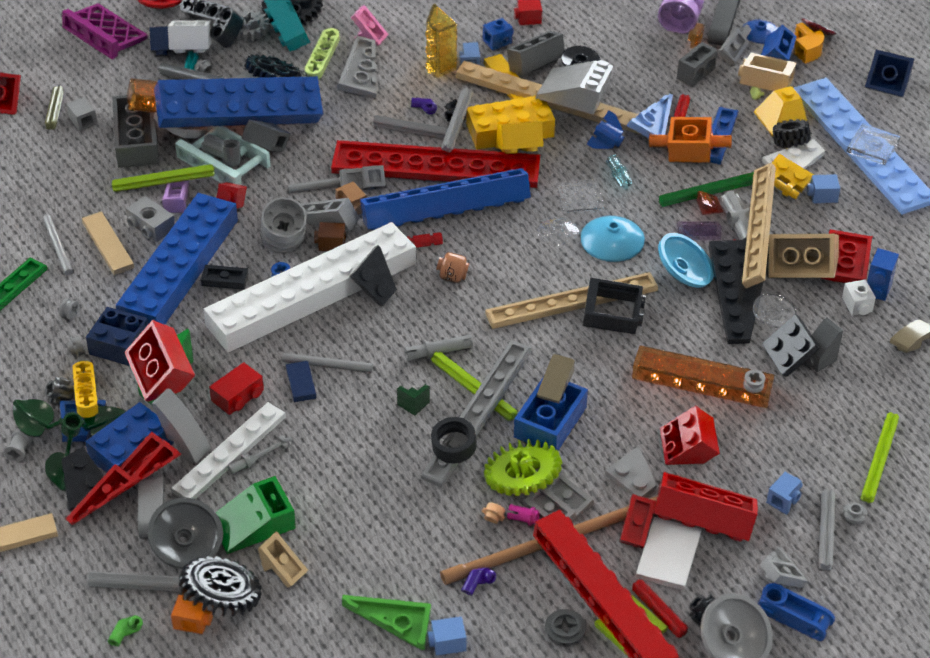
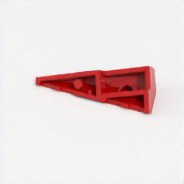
M151 431L120 467L116 464L113 465L67 516L66 520L71 525H74L179 457L181 453Z

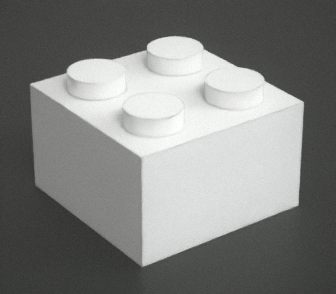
M211 20L171 21L168 25L169 50H174L175 53H184L186 49H194L196 53L205 52V49H209L212 44L210 37Z

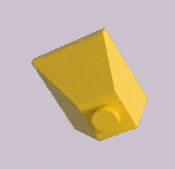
M792 86L773 91L754 110L755 115L772 137V127L779 122L783 123L782 121H789L790 119H793V121L796 119L807 121L802 98Z

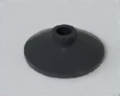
M572 46L562 53L561 60L564 66L600 61V56L589 47Z

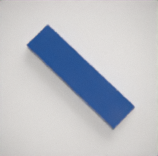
M719 107L712 125L713 135H731L738 116V110ZM713 147L711 149L710 163L721 165L726 148Z

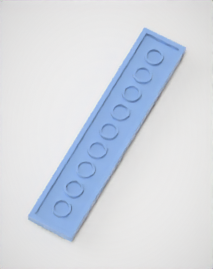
M827 78L793 87L802 98L804 107L901 215L930 205V189Z

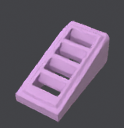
M189 180L167 184L162 199L165 210L170 213H183L185 211Z

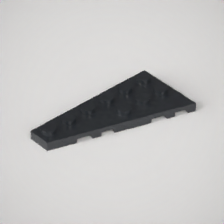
M746 240L709 241L708 248L727 344L750 343L764 281L745 288L742 284ZM768 244V254H767V265H768V260H769V244Z

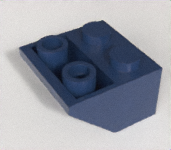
M106 307L86 336L89 355L130 366L124 352L147 327L148 318Z

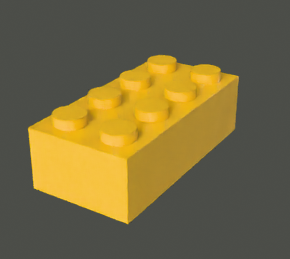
M536 95L470 106L466 111V125L476 150L495 147L497 124L541 121L543 139L552 138L555 135V118L548 102L536 99Z

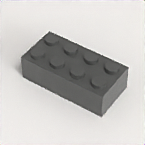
M153 93L112 96L114 140L118 168L159 164L156 120L153 118L154 114H156Z

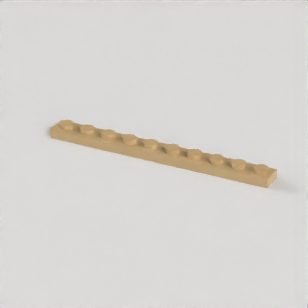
M463 61L456 71L457 79L509 95L511 93L521 97H532L538 93L542 86L541 84L467 61ZM548 102L550 108L598 123L602 120L607 122L603 118L608 110L616 114L623 130L640 134L627 126L629 121L639 114L600 102L593 115Z

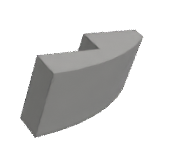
M383 165L341 169L339 171L341 186L350 182H354L360 189L386 186Z

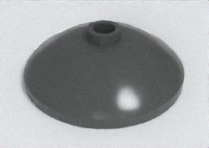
M176 498L165 502L153 513L149 521L147 535L152 551L162 562L174 568L183 569L184 565L188 564L191 560H196L198 557H203L204 559L206 556L215 557L222 543L223 528L218 515L207 504L192 498ZM185 537L188 541L181 542L179 538Z

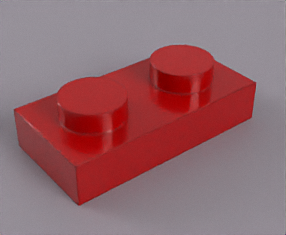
M632 494L619 542L644 548L656 504L655 500Z

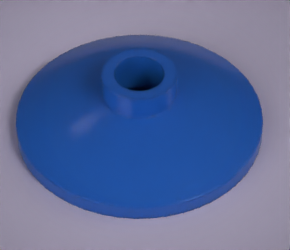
M751 20L743 25L747 24L751 28L746 38L751 42L764 44L767 36L778 28L773 23L765 20Z

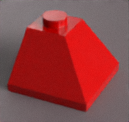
M0 73V113L16 115L21 75Z

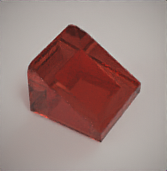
M698 191L697 203L702 215L723 212L717 196Z

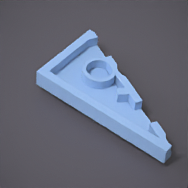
M669 93V95L663 96L657 103L655 102L637 117L632 118L627 126L648 139L649 134L665 135L673 95Z

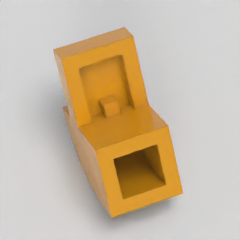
M803 22L796 24L795 35L797 37L793 54L804 64L818 59L822 54L824 34L821 30L813 32Z

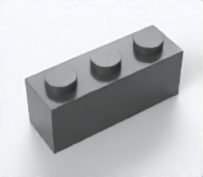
M547 31L508 48L507 54L510 71L524 76L528 75L530 71L543 68L548 63L557 62L559 58H562V53L565 51L563 34Z

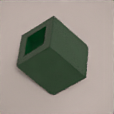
M424 384L419 390L413 387L409 390L402 386L397 388V405L414 416L430 403V386Z

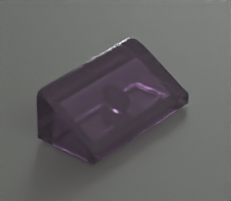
M718 221L676 222L678 234H682L692 240H721V225Z

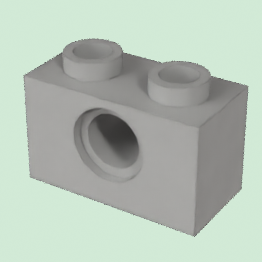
M146 196L126 208L128 225L133 229H138L145 238H151L155 242L164 238L175 224L173 214Z

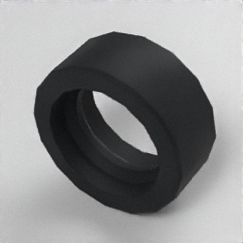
M448 417L439 421L432 429V449L436 457L443 462L451 464L461 463L468 460L475 453L477 447L475 428L466 419ZM458 432L468 437V441L457 448H448L440 444V439L448 433Z

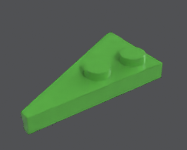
M351 595L342 596L343 607L418 649L425 650L431 614L430 603Z

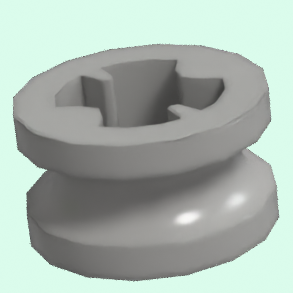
M66 298L60 305L59 315L62 318L67 317L68 320H73L79 312L78 301Z
M758 370L746 372L743 382L744 388L751 393L761 392L764 388L765 375Z

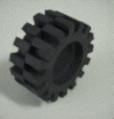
M793 119L782 121L783 123L779 122L772 127L774 144L778 147H798V145L802 146L811 140L809 122L803 119L801 121L800 119L794 121Z

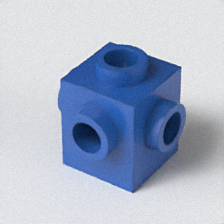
M503 18L483 25V41L492 51L512 44L513 27Z

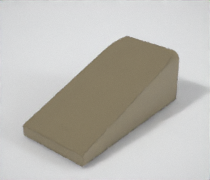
M553 354L538 390L537 397L559 403L573 375L575 360Z

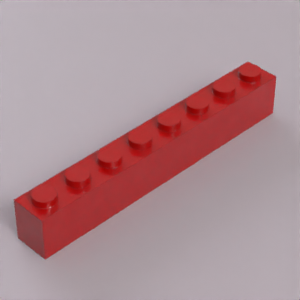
M559 509L535 521L533 537L598 619L603 622L622 645L624 652L629 658H679L676 648L671 644L669 645L664 639L659 627L652 624L645 610L635 603L629 590L623 588L617 581L615 573L605 566L599 553L592 550L585 536L579 534L568 516H565Z

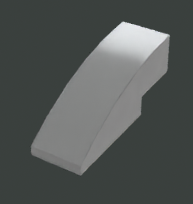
M168 388L152 402L167 439L175 442L183 459L197 463L211 447L189 410L175 393Z

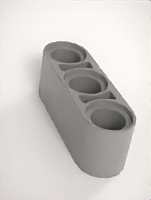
M164 476L146 477L138 483L139 538L148 537L149 521L153 513L165 503L163 491L165 490Z

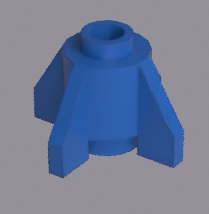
M608 110L603 118L607 122L602 120L595 127L593 134L597 138L591 136L587 143L593 149H613L614 146L619 147L625 138L622 136L624 131L616 114Z

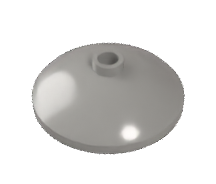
M741 594L720 596L708 605L702 616V640L712 658L768 657L773 640L771 624L764 610L751 598ZM726 633H729L731 640L728 639Z

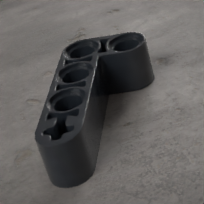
M182 0L180 4V9L193 20H211V25L213 26L210 30V37L224 48H228L234 43L244 23L243 17L229 6L207 0Z

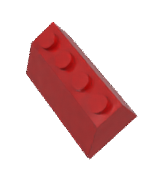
M663 472L653 513L658 514L657 516L664 520H679L688 527L699 526L705 528L707 532L712 534L723 533L729 535V538L735 541H749L758 515V505L755 498Z

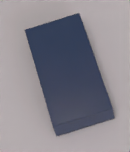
M308 361L285 364L293 401L317 399Z

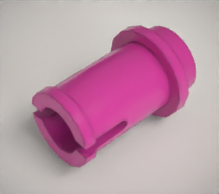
M510 504L508 510L518 512V514L508 512L507 519L525 522L528 523V526H532V524H535V521L539 520L540 511L536 510L535 507L530 509Z

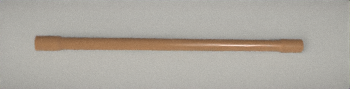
M657 496L650 499L656 501ZM628 506L576 524L574 527L579 534L585 535L625 520ZM534 539L466 564H459L440 571V576L444 584L448 585L465 579L473 569L492 568L543 550V548Z

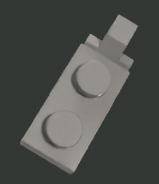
M747 24L732 30L718 51L728 65L735 64L749 44L746 37L750 33L751 28Z

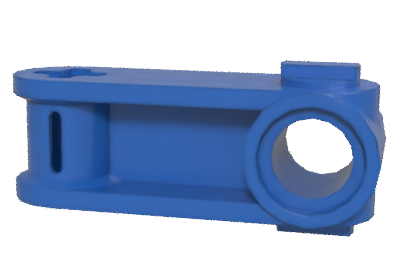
M777 583L767 584L763 588L758 605L764 610L767 617L817 641L825 639L827 628L835 622V616L830 610Z

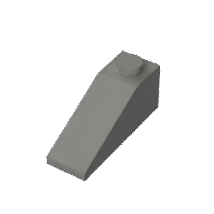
M349 198L301 203L307 215L306 223L319 227L320 222L345 223L347 233L354 228V225L360 219Z

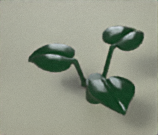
M15 399L13 402L14 421L19 430L25 435L39 437L43 434L45 428L52 429L61 425L62 433L68 437L65 454L62 452L53 453L47 458L45 463V473L48 479L63 491L66 490L61 461L62 458L70 454L73 437L80 433L81 427L85 431L90 430L92 437L126 412L117 407L98 406V413L93 417L83 418L82 420L79 414L70 412L64 418H59V421L50 424L54 419V411L47 402L39 399Z

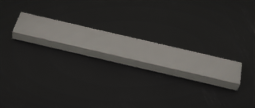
M510 340L461 414L460 418L471 422L475 428L476 437L531 354V347ZM449 433L441 445L448 448H457L464 445L468 441V437L463 433ZM434 455L421 474V479L443 488L459 463L443 462Z

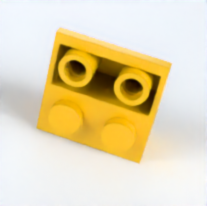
M541 121L497 124L495 148L501 149V152L517 153L520 148L521 151L526 152L538 151V147L544 146Z

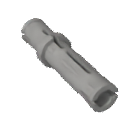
M470 334L435 342L424 341L420 345L404 347V354L407 355V362L424 357L431 359L435 352L444 354L468 348L471 349L473 348V340H469L472 337Z

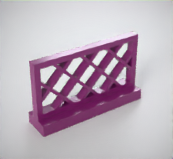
M99 3L76 12L70 9L62 11V27L110 59L116 58L118 51L141 43L148 38V34Z

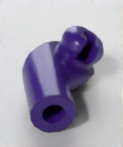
M411 99V107L422 108L427 114H434L437 111V105L431 99Z
M486 567L473 569L469 573L461 591L472 596L477 585L486 584V582L492 584L496 580L495 571Z

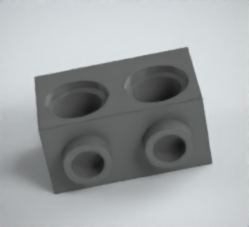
M703 42L698 44L679 60L677 79L692 87L715 69L718 50Z

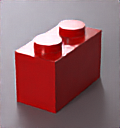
M243 362L209 386L211 401L231 415L233 412L241 410L248 401L258 398L264 391L263 376Z

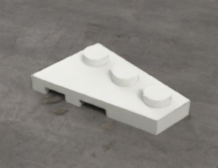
M811 139L802 146H792L791 148L765 156L762 159V163L764 165L772 163L777 155L781 154L806 169L823 157L825 150L814 139Z

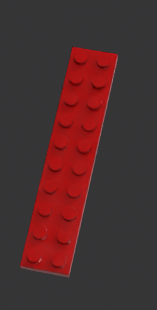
M337 140L331 173L339 174L341 169L383 165L385 177L452 182L523 168L528 173L530 188H537L541 155L455 148L450 153H447L441 147Z

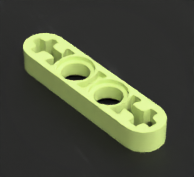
M328 28L322 32L305 66L307 77H318L320 79L323 76L340 40L337 29Z

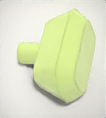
M752 86L750 94L754 100L764 96V92H761L760 88Z

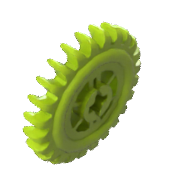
M530 439L527 440L526 447H523L521 441L518 440V447L516 449L509 442L508 452L501 446V456L493 451L494 460L488 457V464L485 463L484 477L491 489L497 490L500 494L520 496L523 493L526 496L530 492L537 493L538 489L543 490L547 488L546 484L551 485L554 482L553 479L558 478L562 470V459L559 451L555 450L553 445L549 448L548 443L544 442L541 448L538 439L534 447H532Z

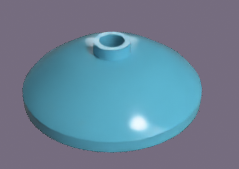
M610 215L596 218L587 223L581 232L583 248L591 256L609 262H620L635 257L642 250L645 241L641 228L631 220L620 216Z
M678 233L666 234L660 240L658 245L659 257L663 266L672 277L684 285L696 288L705 287L713 280L714 273L711 260L696 242Z

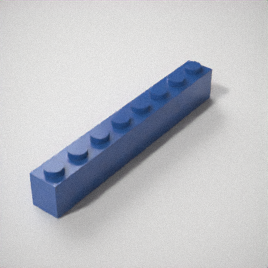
M523 168L364 198L360 199L364 225L367 229L375 230L391 222L395 226H401L404 222H421L424 218L429 217L437 219L444 217L445 214L452 213L457 215L470 209L478 211L491 205L499 207L511 201L519 203L523 202L524 199L531 198L528 173Z

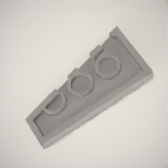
M356 36L338 82V90L376 98L375 40Z

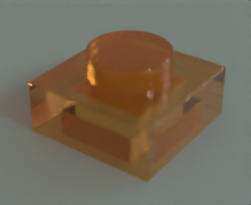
M697 23L694 30H690L688 41H691L690 48H695L701 43L704 24Z

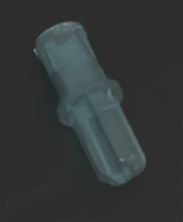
M617 155L609 156L606 163L612 171L613 178L616 177L623 189H627L632 185V181L627 174L626 166L620 162Z

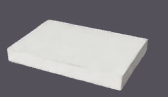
M654 517L636 572V578L684 591L702 529Z

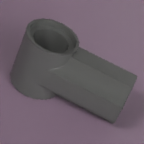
M211 134L205 136L204 141L201 143L202 150L221 158L222 163L227 166L240 164L241 154L240 142L238 140H223Z

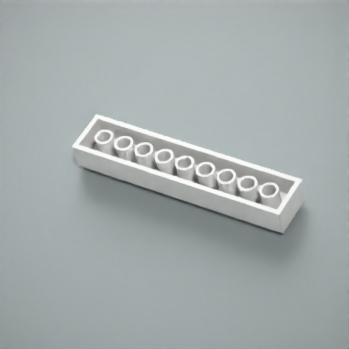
M391 222L203 308L205 325L229 353L362 290L349 276L375 246L379 245L381 247L391 275L416 264V246Z

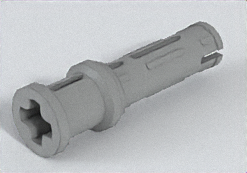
M19 429L15 430L11 435L10 444L4 449V455L9 460L22 461L25 458L26 448L32 443V437L25 435Z

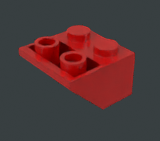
M696 405L660 428L666 465L704 464L720 454L714 418Z

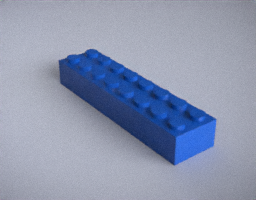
M318 77L158 80L154 88L159 128L247 125L249 120L274 124L317 123L323 115Z
M197 193L116 303V309L148 318L147 325L152 320L166 324L204 270L205 265L209 263L237 223L236 203Z

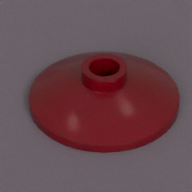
M801 18L802 22L813 32L821 30L824 35L837 34L828 28Z

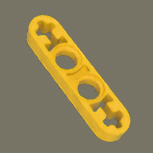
M79 361L72 367L77 414L81 417L89 418L98 413L94 367L89 361Z

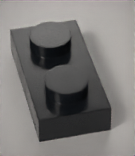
M205 265L201 277V286L245 290L249 275L248 268Z

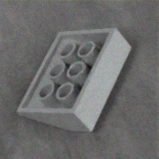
M600 60L553 68L536 94V99L594 115L608 89L613 66L609 65L606 61Z

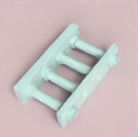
M209 126L208 133L192 144L182 139L175 143L177 158L193 167L212 164L215 175L211 178L220 183L229 182L242 185L241 177L256 165L261 164L266 168L270 167V155L266 149L241 139L242 136L224 126ZM208 134L223 140L235 139L240 142L241 157L245 155L250 160L235 170L223 164L222 161L216 160L214 155L199 149L205 136Z

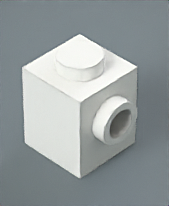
M866 279L845 283L842 298L851 315H866L873 312L876 297Z

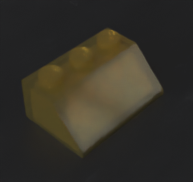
M434 4L426 21L425 51L427 62L425 65L427 71L433 73L438 78L457 70V24Z

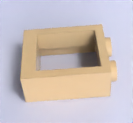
M750 53L747 59L744 58L743 64L739 67L738 76L741 77L740 84L771 91L790 87L794 78L796 63Z

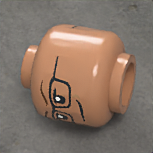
M447 252L444 258L439 257L436 270L440 271L441 279L459 283L461 279L465 280L470 263H467L465 256Z

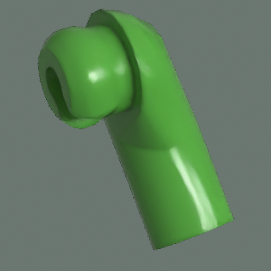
M134 615L119 620L108 639V643L119 647L124 636L136 633L141 629L143 625L142 618Z

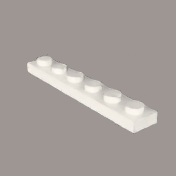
M267 402L172 487V493L180 498L197 499L228 470L229 465L240 460L241 456L250 451L286 418V413Z

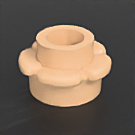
M489 502L486 508L482 509L485 520L497 524L498 521L505 519L504 514L506 510L496 503Z

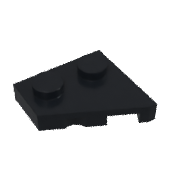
M379 245L371 250L349 276L380 306H384L397 290Z
M83 446L62 458L61 461L67 496V509L69 511L74 509L104 477Z

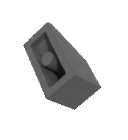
M828 317L820 323L812 334L820 349L804 362L807 367L813 368L816 372L837 361L843 330Z

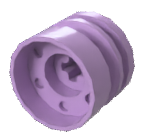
M663 0L658 10L660 24L668 31L682 34L690 32L698 21L704 0Z

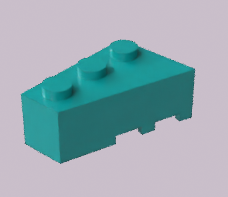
M264 0L267 8L264 10L269 20L273 18L274 22L271 24L276 33L280 32L281 36L278 38L283 47L287 46L289 52L311 43L290 0Z

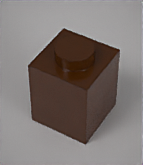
M320 222L319 230L314 233V243L318 244V251H330L346 242L345 223Z

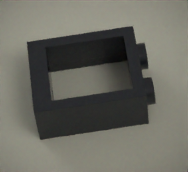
M590 277L582 326L636 334L637 326L642 327L644 316L643 313H640V308L644 309L646 296L642 295L643 286ZM596 297L634 302L632 318L594 312Z

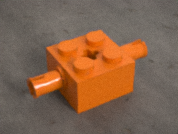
M671 117L668 135L649 134V147H667L669 162H710L711 149L713 147L732 148V135H713L712 117Z

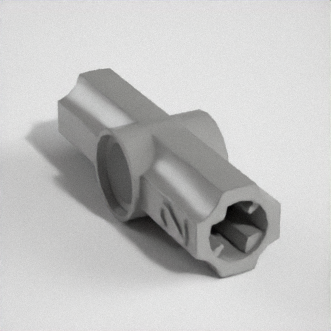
M727 191L720 198V203L726 212L727 223H730L731 230H735L739 240H747L750 208L744 207L737 193Z

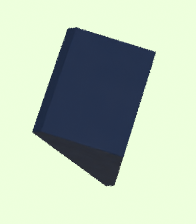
M876 49L865 87L903 97L910 82L915 59Z

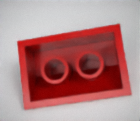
M152 320L124 352L145 401L156 400L167 388L171 389L174 393H179L195 377V373L174 328Z

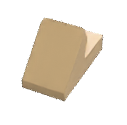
M275 532L258 547L263 570L272 569L286 587H291L308 571L278 532Z

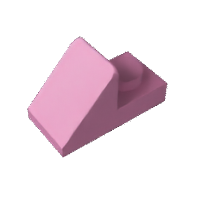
M365 5L360 7L351 17L361 30L356 36L375 40V44L380 45L389 35Z

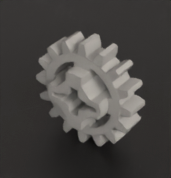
M243 10V13L237 12L244 19L243 26L237 35L238 41L244 39V42H247L248 39H251L254 42L255 38L261 40V36H267V32L270 31V25L266 14L261 15V11L254 13V10Z

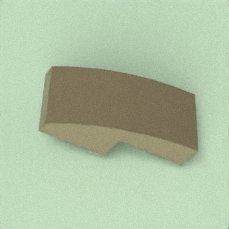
M920 319L911 322L900 329L890 339L889 343L897 346V349L902 352L919 349L922 341L930 338V324Z

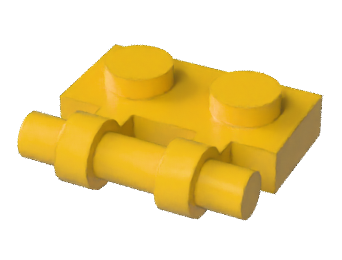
M778 154L772 162L776 167L774 187L782 191V194L786 197L790 196L796 200L800 194L799 192L802 193L814 174L783 155Z

